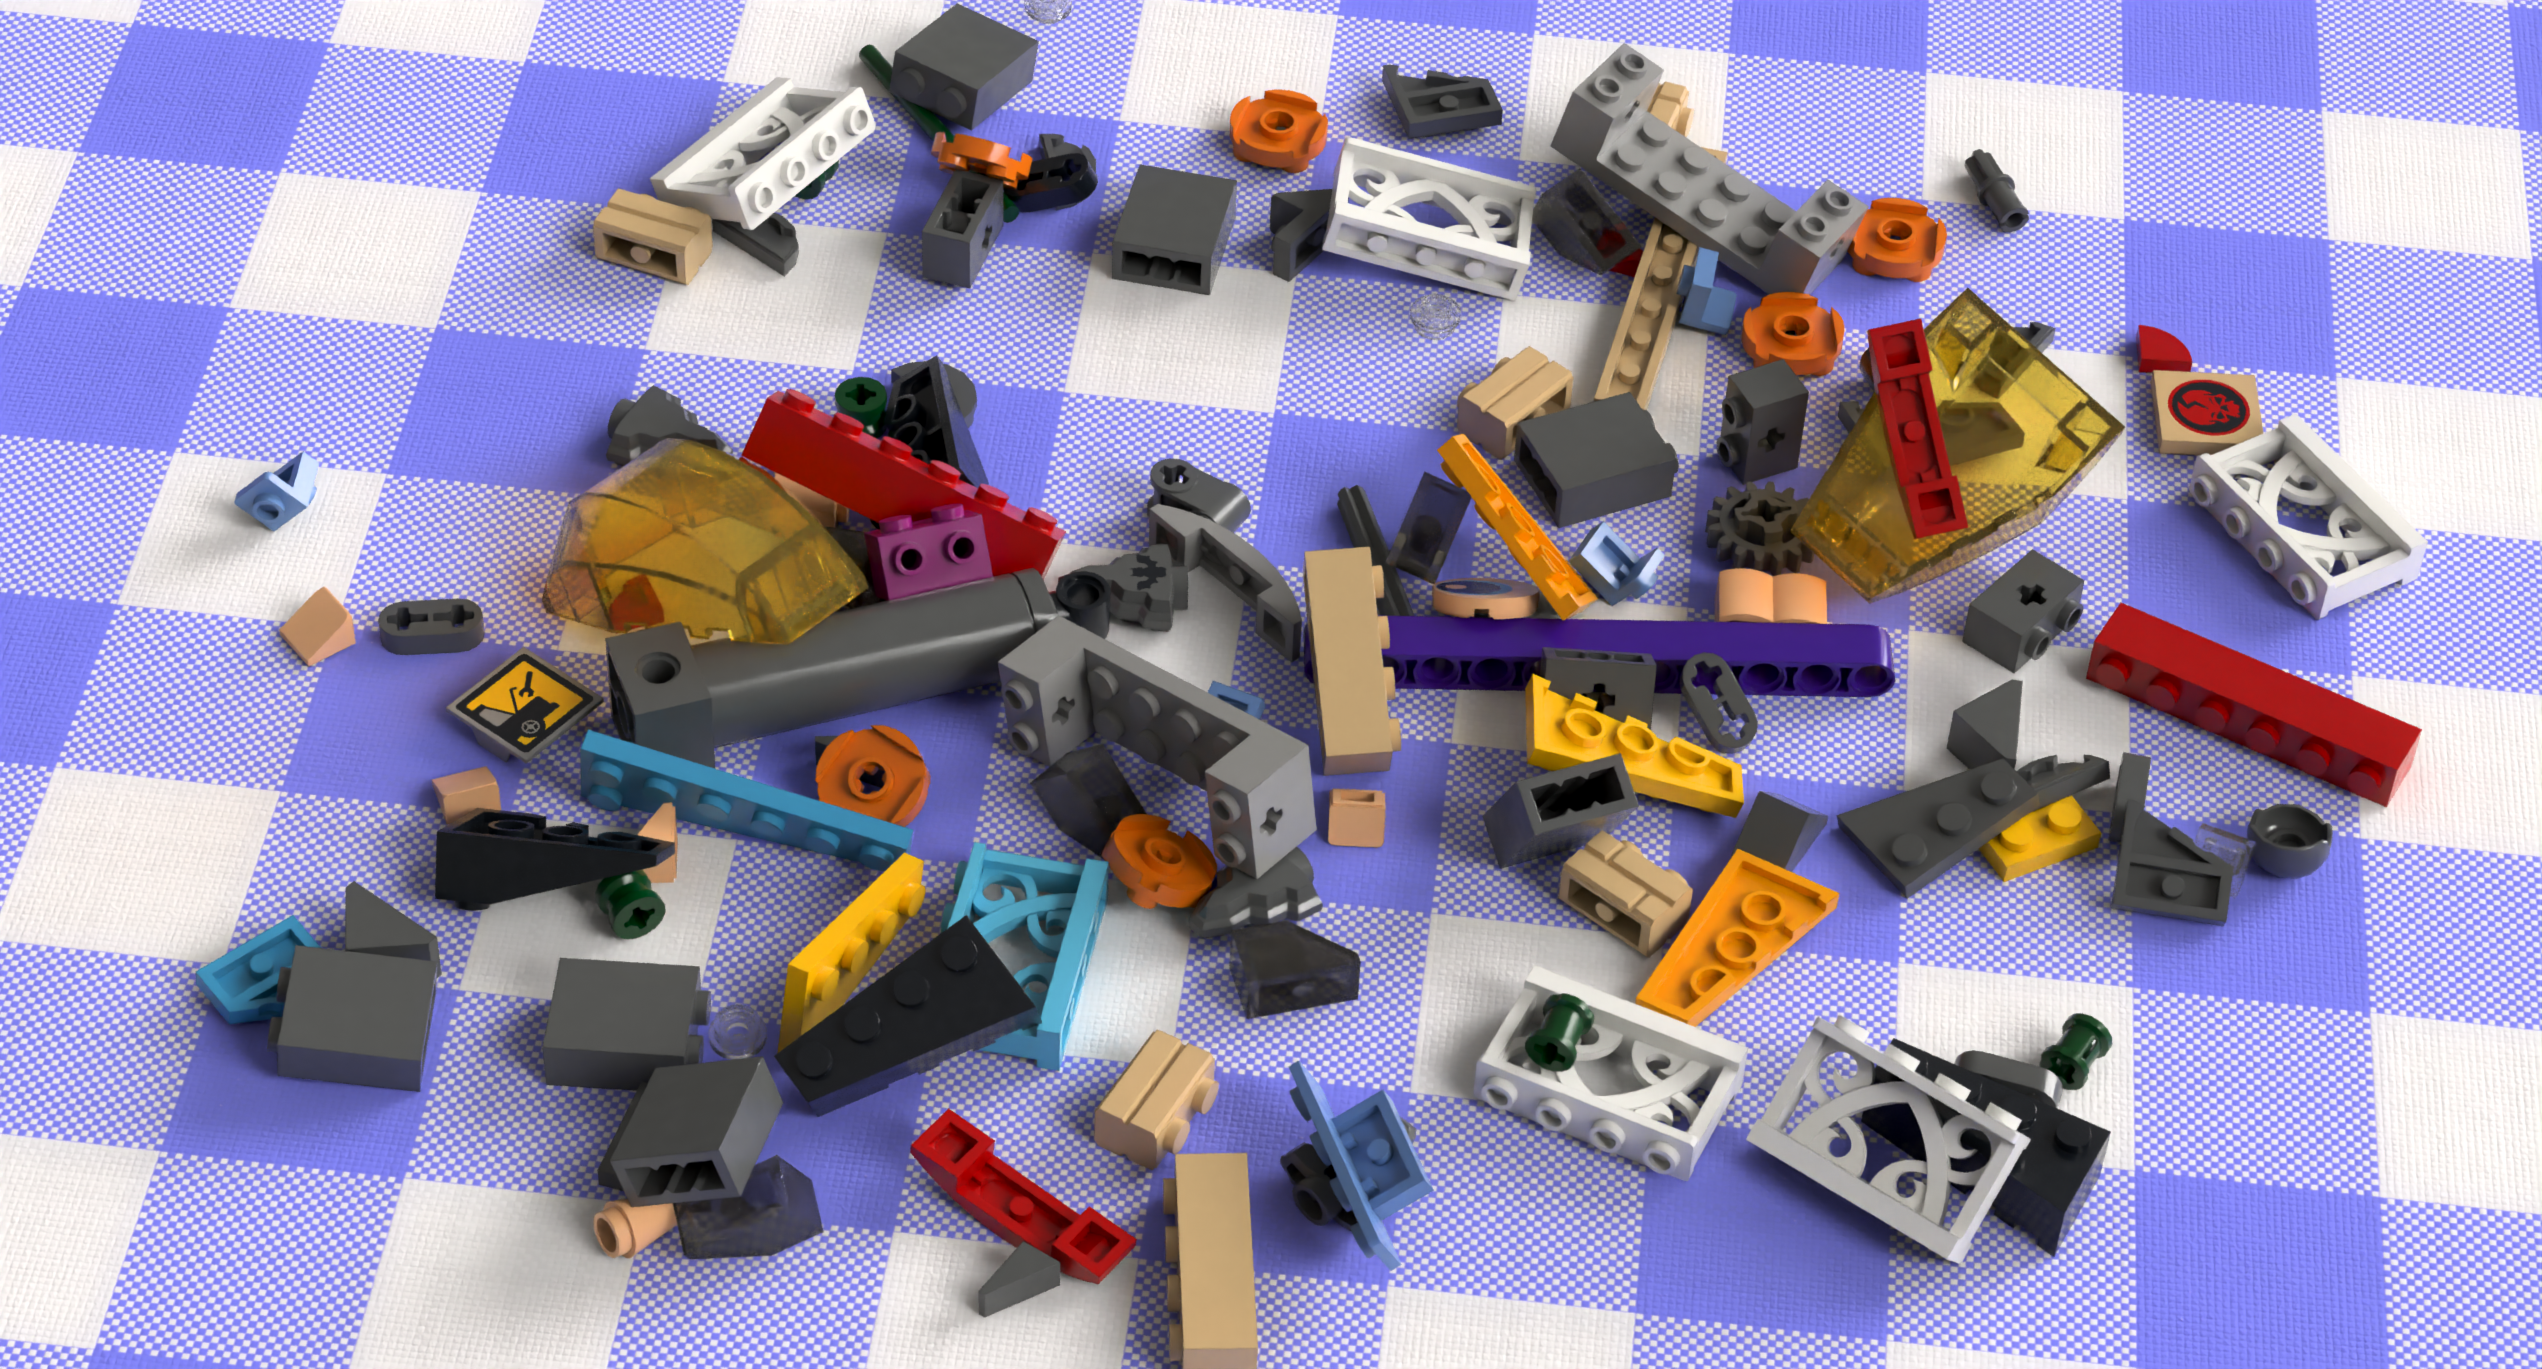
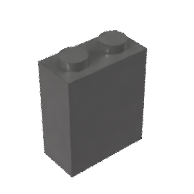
M957 3L895 51L889 92L972 131L1032 82L1039 41Z
M1140 164L1112 241V279L1210 295L1236 218L1237 180Z
M1630 392L1517 423L1514 461L1558 528L1672 496L1674 474L1678 472L1679 468L1676 451L1670 443L1664 442L1655 429L1651 414L1647 410H1642Z
M1619 753L1516 781L1482 817L1499 868L1502 869L1585 846L1601 830L1610 834L1639 807L1622 755Z
M295 945L292 967H281L279 973L277 1002L285 1003L283 1016H272L268 1034L267 1051L277 1053L278 1076L420 1092L436 997L437 961Z
M560 958L542 1046L546 1085L637 1091L641 1081L649 1082L655 1068L702 1063L704 1041L703 1036L697 1035L699 1025L708 1026L711 991L701 990L700 966Z
M763 1056L655 1068L610 1159V1163L631 1207L741 1196L783 1105V1100Z

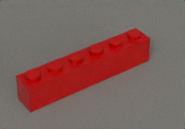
M787 389L785 393L777 391L766 399L741 456L877 523L882 519L900 515H911L912 522L932 518L931 509L950 504H963L964 510L982 515L993 577L1034 568L1044 580L1066 534V531L1056 527L1058 521L1050 514L1029 507L1027 512L1007 503L1009 496L993 486L980 484L976 488L960 480L961 473L946 463L932 460L929 465L911 456L912 448L897 439L884 436L882 440H878L862 432L864 425L848 415L835 413L832 417L815 409L816 402L801 392Z
M2120 602L2093 643L2086 679L2384 807L2389 805L2412 766L2422 729Z

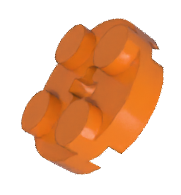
M1282 89L1265 91L1264 99H1258L1251 103L1250 96L1239 101L1231 112L1230 139L1233 144L1234 157L1242 162H1254L1263 166L1281 168L1288 173H1299L1306 170L1309 160L1317 157L1323 151L1327 142L1328 119L1326 114L1324 113L1322 116L1317 111V103L1312 98L1295 91ZM1278 126L1286 128L1285 130H1276Z
M937 132L931 150V155L938 158L939 170L952 175L955 169L984 173L988 177L1003 180V188L1016 189L1018 180L1028 179L1033 160L1031 156L1022 152L1019 162L1009 158L1011 148L1008 146L956 133L953 143L946 142L944 132Z
M1880 198L1874 200L1871 203V209L1867 210L1847 250L1853 258L1852 267L1856 272L1866 276L1877 274L1890 278H1906L1913 282L1925 281L1930 278L1932 269L1941 262L1944 255L1947 238L1944 223L1938 218V223L1936 224L1933 219L1927 216L1928 208L1915 201L1902 198ZM1899 236L1900 240L1890 239V237Z
M1799 292L1769 294L1761 298L1759 307L1751 312L1750 306L1745 312L1741 334L1742 345L1746 353L1753 359L1754 368L1784 359L1796 375L1812 374L1823 376L1833 370L1834 361L1842 351L1845 327L1840 314L1832 307L1830 314L1825 309L1818 307V298L1809 294ZM1786 331H1795L1797 336L1788 335Z
M870 725L872 729H863L858 732H854L852 729L840 734L826 747L816 767L815 781L818 784L817 793L819 801L906 827L921 811L928 795V787L931 780L930 773L916 745L902 732L884 725ZM878 769L885 772L882 776L884 786L879 791H872L870 794L862 793L864 785L859 779L864 772L869 775H874Z
M1134 814L1123 818L1119 822L1116 830L1110 835L1102 850V857L1105 861L1109 862V867L1114 875L1128 887L1126 891L1128 898L1138 906L1147 909L1155 908L1158 903L1176 908H1195L1200 898L1210 891L1212 881L1217 874V863L1212 852L1201 839L1188 830L1183 838L1167 830L1171 823L1167 819L1155 815Z

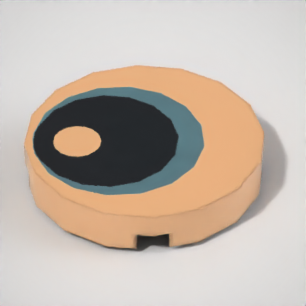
M1450 579L1437 582L1432 586V606L1438 612L1461 618L1474 617V613L1488 614V617H1493V619L1522 618L1531 616L1537 611L1540 590L1537 586L1529 583L1506 579Z

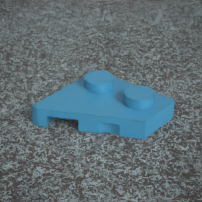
M292 915L196 971V985L229 1024L271 1019L272 1016L282 1017L285 1003L277 1002V986L281 967H292L295 945L321 947L295 916Z

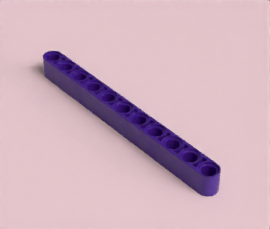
M1387 616L1390 648L1381 649L1383 667H1393L1395 689L1525 691L1532 674L1540 676L1542 647L1651 654L1657 665L1654 693L1682 694L1679 685L1680 674L1690 658L1703 652L1714 653L1723 658L1745 695L1875 697L1887 693L1896 681L1890 635L1879 626L1866 624L1566 619L1563 621L1562 619L1547 618L1493 619V617ZM1307 623L1303 631L1304 672L1306 678L1314 684ZM1697 667V675L1692 684L1696 688L1704 685L1710 694L1717 695L1713 689V684L1718 678V674L1715 671L1705 673L1702 667ZM1600 683L1594 684L1593 692H1605L1603 685Z

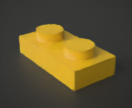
M2071 795L2028 813L1980 847L1979 851L2003 882L2098 848L2102 833Z

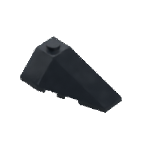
M936 355L894 381L883 422L889 429L887 437L905 443L913 450L911 456L929 465L932 460H937L954 467L961 473L960 480L976 488L980 484L989 485L943 362ZM870 519L874 527L880 529L879 523Z
M476 808L437 831L435 899L455 901V907L462 910L488 909L490 904L656 867L675 854V843L625 832H606L594 838L589 837V825L572 822L566 824V826L546 828V816Z

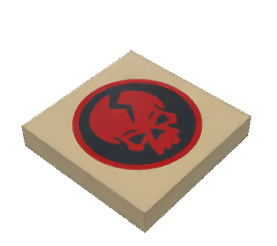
M2153 370L2150 384L2159 453L2202 455L2208 453L2213 455L2263 434L2255 375Z

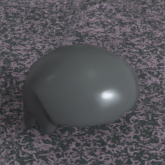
M2276 804L2264 810L2256 809L2247 828L2248 851L2259 868L2276 877L2290 879L2311 875L2326 861L2332 843V825L2324 823L2318 814L2299 804Z

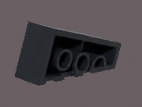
M966 915L774 1057L816 1116L820 1117L884 1090L895 1081L917 1072L920 1075L940 1066L939 1063L971 1049L974 1052L996 1042L995 1039L1021 1028L1024 1031L1041 1024L1042 1020L1034 1003Z
M1893 1038L1890 1043L1891 1045L1920 1061L1915 1070L1918 1074L1934 1082L1938 1074L1941 1073L1971 1090L1965 1101L1985 1112L1991 1102L2022 1120L2017 1131L2031 1140L2026 1149H2023L1992 1203L1995 1207L1994 1215L2012 1228L2020 1224L2038 1237L2037 1246L2055 1257L2100 1177L2111 1131ZM1878 1065L1875 1067L1876 1076L1874 1084L1904 1081ZM1931 1096L1943 1125L1951 1118L1961 1115L1958 1111ZM1909 1104L1885 1105L1863 1111L1862 1123L1915 1160L1927 1162L1922 1133ZM1966 1130L1960 1138L1961 1146L1965 1150L1976 1149L1978 1151L1967 1159L1959 1160L1950 1157L1951 1170L1964 1173L1981 1169L1991 1157V1144L1988 1137L1980 1130ZM1951 1182V1185L1963 1194L1970 1190L1973 1191L1975 1187Z

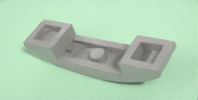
M1156 504L1151 507L1149 547L1151 545L1168 544L1173 566H1187L1188 572L1198 566L1204 568L1256 610L1255 633L1290 662L1300 658L1302 626L1300 610L1288 584L1267 558L1241 537L1209 519L1166 505Z

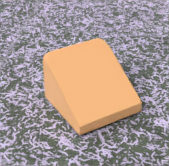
M326 587L317 590L279 629L280 636L308 667L356 643L352 616Z
M486 766L432 779V786L446 824L456 821L476 808L501 810L499 786L495 777Z
M1335 788L1330 790L1329 844L1336 846L1381 847L1384 843L1385 793L1376 790Z
M672 802L663 803L637 834L675 843L674 855L656 867L642 869L647 874L651 883H674V878H677L678 837L676 809Z

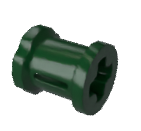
M1567 993L1550 995L1543 1006L1545 1018L1540 1028L1532 1031L1525 1042V1050L1533 1062L1542 1068L1563 1072L1569 1070L1574 1065L1577 1058L1575 1046L1580 1036L1587 1034L1592 1028L1594 1014L1588 1005L1576 996Z
M2075 1013L2068 1017L2062 1026V1037L2056 1045H2051L2043 1051L2039 1063L2040 1067L2058 1076L2063 1088L2066 1090L2082 1088L2088 1080L2089 1068L2096 1058L2104 1057L2112 1046V1036L2103 1023L2083 1013Z

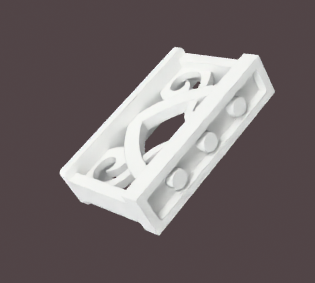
M776 77L653 175L650 181L660 201L684 208L693 207L704 214H708L711 216V219L740 222L743 229L754 230L875 130L876 124L861 87L852 86L846 92L794 87L791 78ZM779 143H781L778 147H776L772 152H770V153H769L767 156H765L762 160L758 161L761 157H763L766 153H768V152H769L771 149H773L776 145H778Z
M1347 137L1334 169L1329 216L1322 250L1516 301L1530 265L1531 252H1529L1536 188L1524 183ZM1358 186L1366 188L1368 193L1361 190ZM1348 197L1364 207L1349 204ZM1421 202L1443 208L1460 225H1452L1443 229L1420 223L1408 212L1401 209V207ZM1496 223L1507 225V227L1492 228L1491 226H1494ZM1512 240L1511 246L1497 243V241Z
M2297 414L2279 420L2278 428L2213 455L2204 453L2196 457L2189 491L2195 501L2204 507L2225 528L2227 533L2236 539L2258 561L2262 569L2269 572L2290 593L2294 601L2302 605L2316 620L2326 617L2328 611L2394 582L2403 586L2418 579L2428 541ZM2272 461L2276 463L2271 470L2262 466ZM2240 474H2244V475H2248V476L2254 477V478H2256L2257 480L2252 479V478H2247V477H2245V478H2238V480H2237V482H2236V481L2233 479V477H2236V476H2238V475H2240ZM2282 495L2291 501L2303 505L2320 506L2330 516L2327 525V536L2305 533L2279 524L2277 517V500L2279 496ZM2339 527L2346 532L2345 538L2342 536ZM2374 559L2359 566L2358 560ZM2335 560H2342L2346 572L2332 577L2330 573L2333 570Z
M1534 965L1525 979L1522 992L1487 1050L1476 1063L1473 1094L1477 1099L1487 1102L1496 1109L1515 1113L1540 1123L1549 1130L1560 1131L1590 1143L1604 1152L1615 1153L1648 1166L1657 1173L1668 1174L1680 1180L1688 1181L1694 1171L1695 1164L1731 1100L1734 1101L1743 1084L1748 1047ZM1567 993L1583 1000L1594 1014L1592 1028L1587 1034L1580 1036L1575 1046L1577 1050L1576 1061L1596 1060L1613 1053L1631 1061L1635 1077L1645 1088L1623 1094L1594 1096L1580 1079L1574 1066L1569 1070L1557 1072L1542 1068L1534 1063L1531 1058L1525 1060L1522 1063V1067L1509 1063L1508 1060L1516 1055L1527 1053L1525 1042L1528 1037L1522 1036L1530 1022L1542 1024L1545 1018L1543 1006L1550 995ZM1581 1041L1590 1045H1581ZM1648 1068L1656 1070L1657 1076H1655ZM1698 1087L1710 1092L1701 1109L1687 1096ZM1669 1105H1673L1685 1114L1690 1124L1687 1131L1684 1132L1672 1127L1673 1113L1668 1107Z
M1839 1015L1834 1024L1817 1017L1812 1026L1813 1030L1762 1119H1757L1746 1140L1945 1259L1961 1264L1973 1244L1971 1243L1973 1236L2023 1149H2026L2031 1140L2017 1131L2022 1120L1991 1102L1985 1112L1965 1101L1971 1090L1941 1073L1938 1074L1934 1082L1915 1072L1920 1063L1919 1060L1891 1044L1887 1046L1884 1053L1865 1043L1870 1032L1845 1017ZM1836 1052H1845L1856 1061L1858 1066L1857 1073L1853 1078L1844 1079L1840 1075L1838 1068L1835 1067L1833 1072L1834 1084L1843 1095L1832 1100L1822 1088L1819 1069L1821 1063L1829 1055ZM1874 1063L1904 1081L1874 1084L1876 1076ZM1808 1089L1821 1107L1806 1117L1790 1134H1787L1783 1129L1804 1092ZM1931 1096L1958 1111L1961 1115L1951 1118L1943 1125ZM1909 1104L1922 1133L1927 1162L1901 1160L1884 1167L1874 1176L1871 1182L1861 1178L1866 1164L1867 1148L1863 1133L1851 1116L1880 1106ZM1838 1123L1849 1135L1852 1145L1848 1154L1843 1157L1833 1156L1829 1148L1832 1140L1842 1138L1837 1131L1831 1129ZM1969 1129L1982 1131L1988 1137L1991 1144V1157L1987 1164L1974 1172L1964 1173L1951 1170L1950 1157L1959 1160L1967 1159L1978 1151L1976 1149L1965 1150L1961 1146L1960 1138L1962 1133ZM1913 1172L1927 1175V1185L1913 1180L1916 1190L1912 1196L1906 1198L1898 1193L1896 1187L1897 1180L1902 1174ZM1951 1182L1959 1185L1975 1186L1951 1229L1949 1230L1944 1227L1943 1223L1948 1208Z

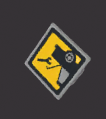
M523 647L448 705L446 712L471 727L478 744L503 761L507 762L512 754L527 764L604 702V698Z

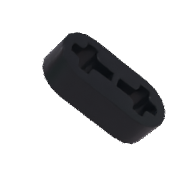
M1070 153L1032 161L1028 179L1018 180L1016 189L1003 188V191L1019 208L1020 212H1033L1084 200L1096 189L1098 177L1084 155Z

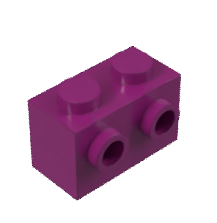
M950 504L931 509L932 518L912 522L911 515L889 517L879 521L880 529L864 532L876 596L889 601L993 577L982 515L964 510L963 504Z

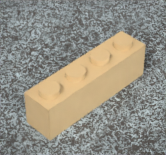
M1370 547L1305 551L1302 574L1323 774L1328 776L1390 771L1392 753L1394 751H1401V731L1399 719H1389L1387 700H1395V677L1393 667H1383L1381 649L1390 648L1387 616H1378L1376 598H1384L1382 566H1372Z
M1247 1153L1175 1154L1174 1178H1163V1214H1175V1226H1165V1262L1177 1263V1275H1167V1311L1179 1312V1324H1169L1170 1362L1181 1361V1369H1257L1258 1339Z

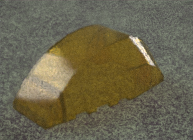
M1969 288L1962 292L1924 328L1933 369L1929 376L1952 476L1957 475L1968 528L1914 539L1894 477L1875 391L1791 529V533L1869 604L1938 578L2001 547L2040 525L2098 464L2125 429L2122 423Z
M666 438L569 501L547 575L542 603L546 613L611 633L626 634L632 629L631 625L644 626L645 629L681 621L683 628L688 629L691 638L709 639L713 635V631H728L731 641L789 645L868 589L864 574L816 516L790 490L767 471L747 458L692 440Z

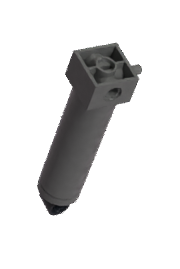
M1034 568L1012 572L1011 574L994 576L695 645H690L681 621L605 638L611 717L621 740L715 768L714 748L1001 682L998 661L1057 616H1061L1105 639L1109 632L1110 622L1109 584L1096 573L1080 571L1065 575L1058 582L1056 591L1048 592L1039 572Z

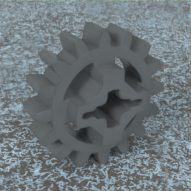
M1752 481L1746 482L1744 492H1740L1731 486L1727 488L1726 499L1717 496L1714 498L1712 510H1708L1705 532L1708 533L1706 544L1708 548H1717L1716 560L1718 562L1729 559L1733 560L1732 569L1747 567L1758 571L1766 570L1770 571L1772 576L1780 575L1782 568L1786 567L1791 572L1798 573L1800 572L1801 561L1812 563L1815 549H1819L1822 527H1819L1820 514L1819 512L1809 511L1810 499L1794 500L1795 489L1791 487L1780 493L1775 491L1774 482H1768L1765 489H1757Z

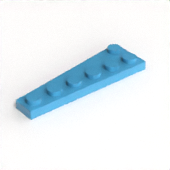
M592 730L587 731L580 749L581 796L588 798L591 804L603 810L617 811L620 809V806L655 814L663 803L672 802L673 806H675L676 819L860 862L866 867L877 871H886L903 853L910 855L913 830Z

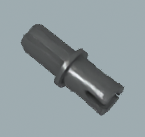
M1981 149L1973 151L1972 156L1965 160V168L1978 188L1977 197L1980 203L1984 206H1989L1999 223V227L2004 232L2010 233L2021 229L2029 220V212L2014 191V180L2008 174H2003L1991 153H1984Z

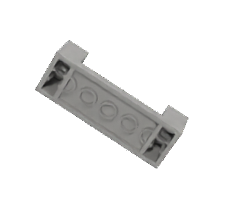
M1623 43L1572 92L1550 146L1698 247L1719 252L1718 260L1766 293L1799 292L1810 295L1844 259L1869 206L1827 179L1797 211L1793 210L1787 204L1781 202L1705 149L1668 126L1665 122L1647 112L1664 69Z
M1057 616L998 661L1002 686L1001 694L1004 699L1010 746L1014 747L1019 753L1026 756L1029 755L1051 767L1093 733L1097 732L1104 739L1127 748L1140 755L1149 763L1157 764L1181 777L1188 784L1200 787L1207 791L1214 855L1225 865L1235 867L1258 879L1317 830L1308 744L1061 616Z

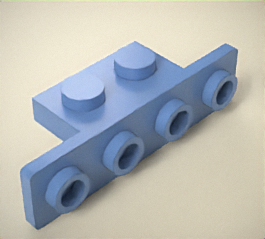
M1297 1061L1288 1066L1297 1087L1289 1092L1302 1117L1307 1122L1312 1119L1317 1131L1309 1137L1318 1156L1327 1167L1331 1164L1333 1165L1337 1177L1330 1180V1185L1338 1201L1347 1212L1353 1210L1358 1223L1350 1227L1351 1232L1367 1258L1377 1255L1389 1270L1392 1271L1402 1264L1382 1220L1429 1194L1434 1189L1393 1101L1384 1090L1377 1092L1335 1117L1320 1084L1303 1064Z

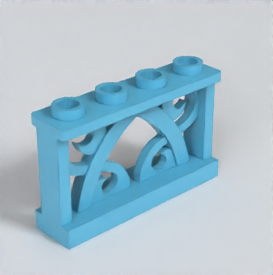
M974 842L969 861L959 862L954 881V894L958 896L955 904L947 902L941 922V933L966 915L987 943L1009 931L1027 925V932L1032 943L1043 953L1057 958L1056 962L1033 964L1013 975L1021 988L1033 981L1042 982L1047 986V989L1041 993L1033 992L1030 990L1029 985L1024 990L1036 1006L1042 1023L1024 1031L1021 1028L995 1039V1043L979 1050L1037 1060L1038 1068L1060 1071L1108 902L1109 862L1086 858L1085 865L989 850L986 849V844ZM990 884L1022 889L1026 899L1015 902L1013 893L1001 886L1003 897L997 901L986 899L983 891ZM1037 891L1052 894L1037 896ZM976 914L981 917V919L974 922ZM1046 920V930L1051 926H1060L1064 931L1055 936L1046 935L1042 932L1039 922Z

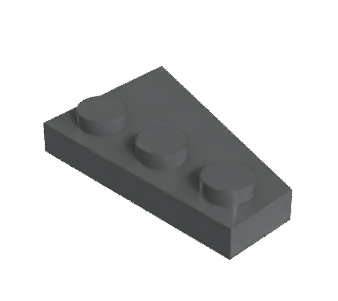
M2002 758L1837 815L1839 828L1908 899L2040 806L2038 793Z

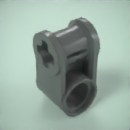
M1169 458L1159 461L1151 469L1150 483L1154 488V495L1150 497L1147 503L1148 517H1150V508L1156 504H1161L1194 513L1234 533L1250 515V502L1240 488L1195 468L1187 461ZM1180 475H1182V477H1183L1182 483L1179 482V481H1180Z

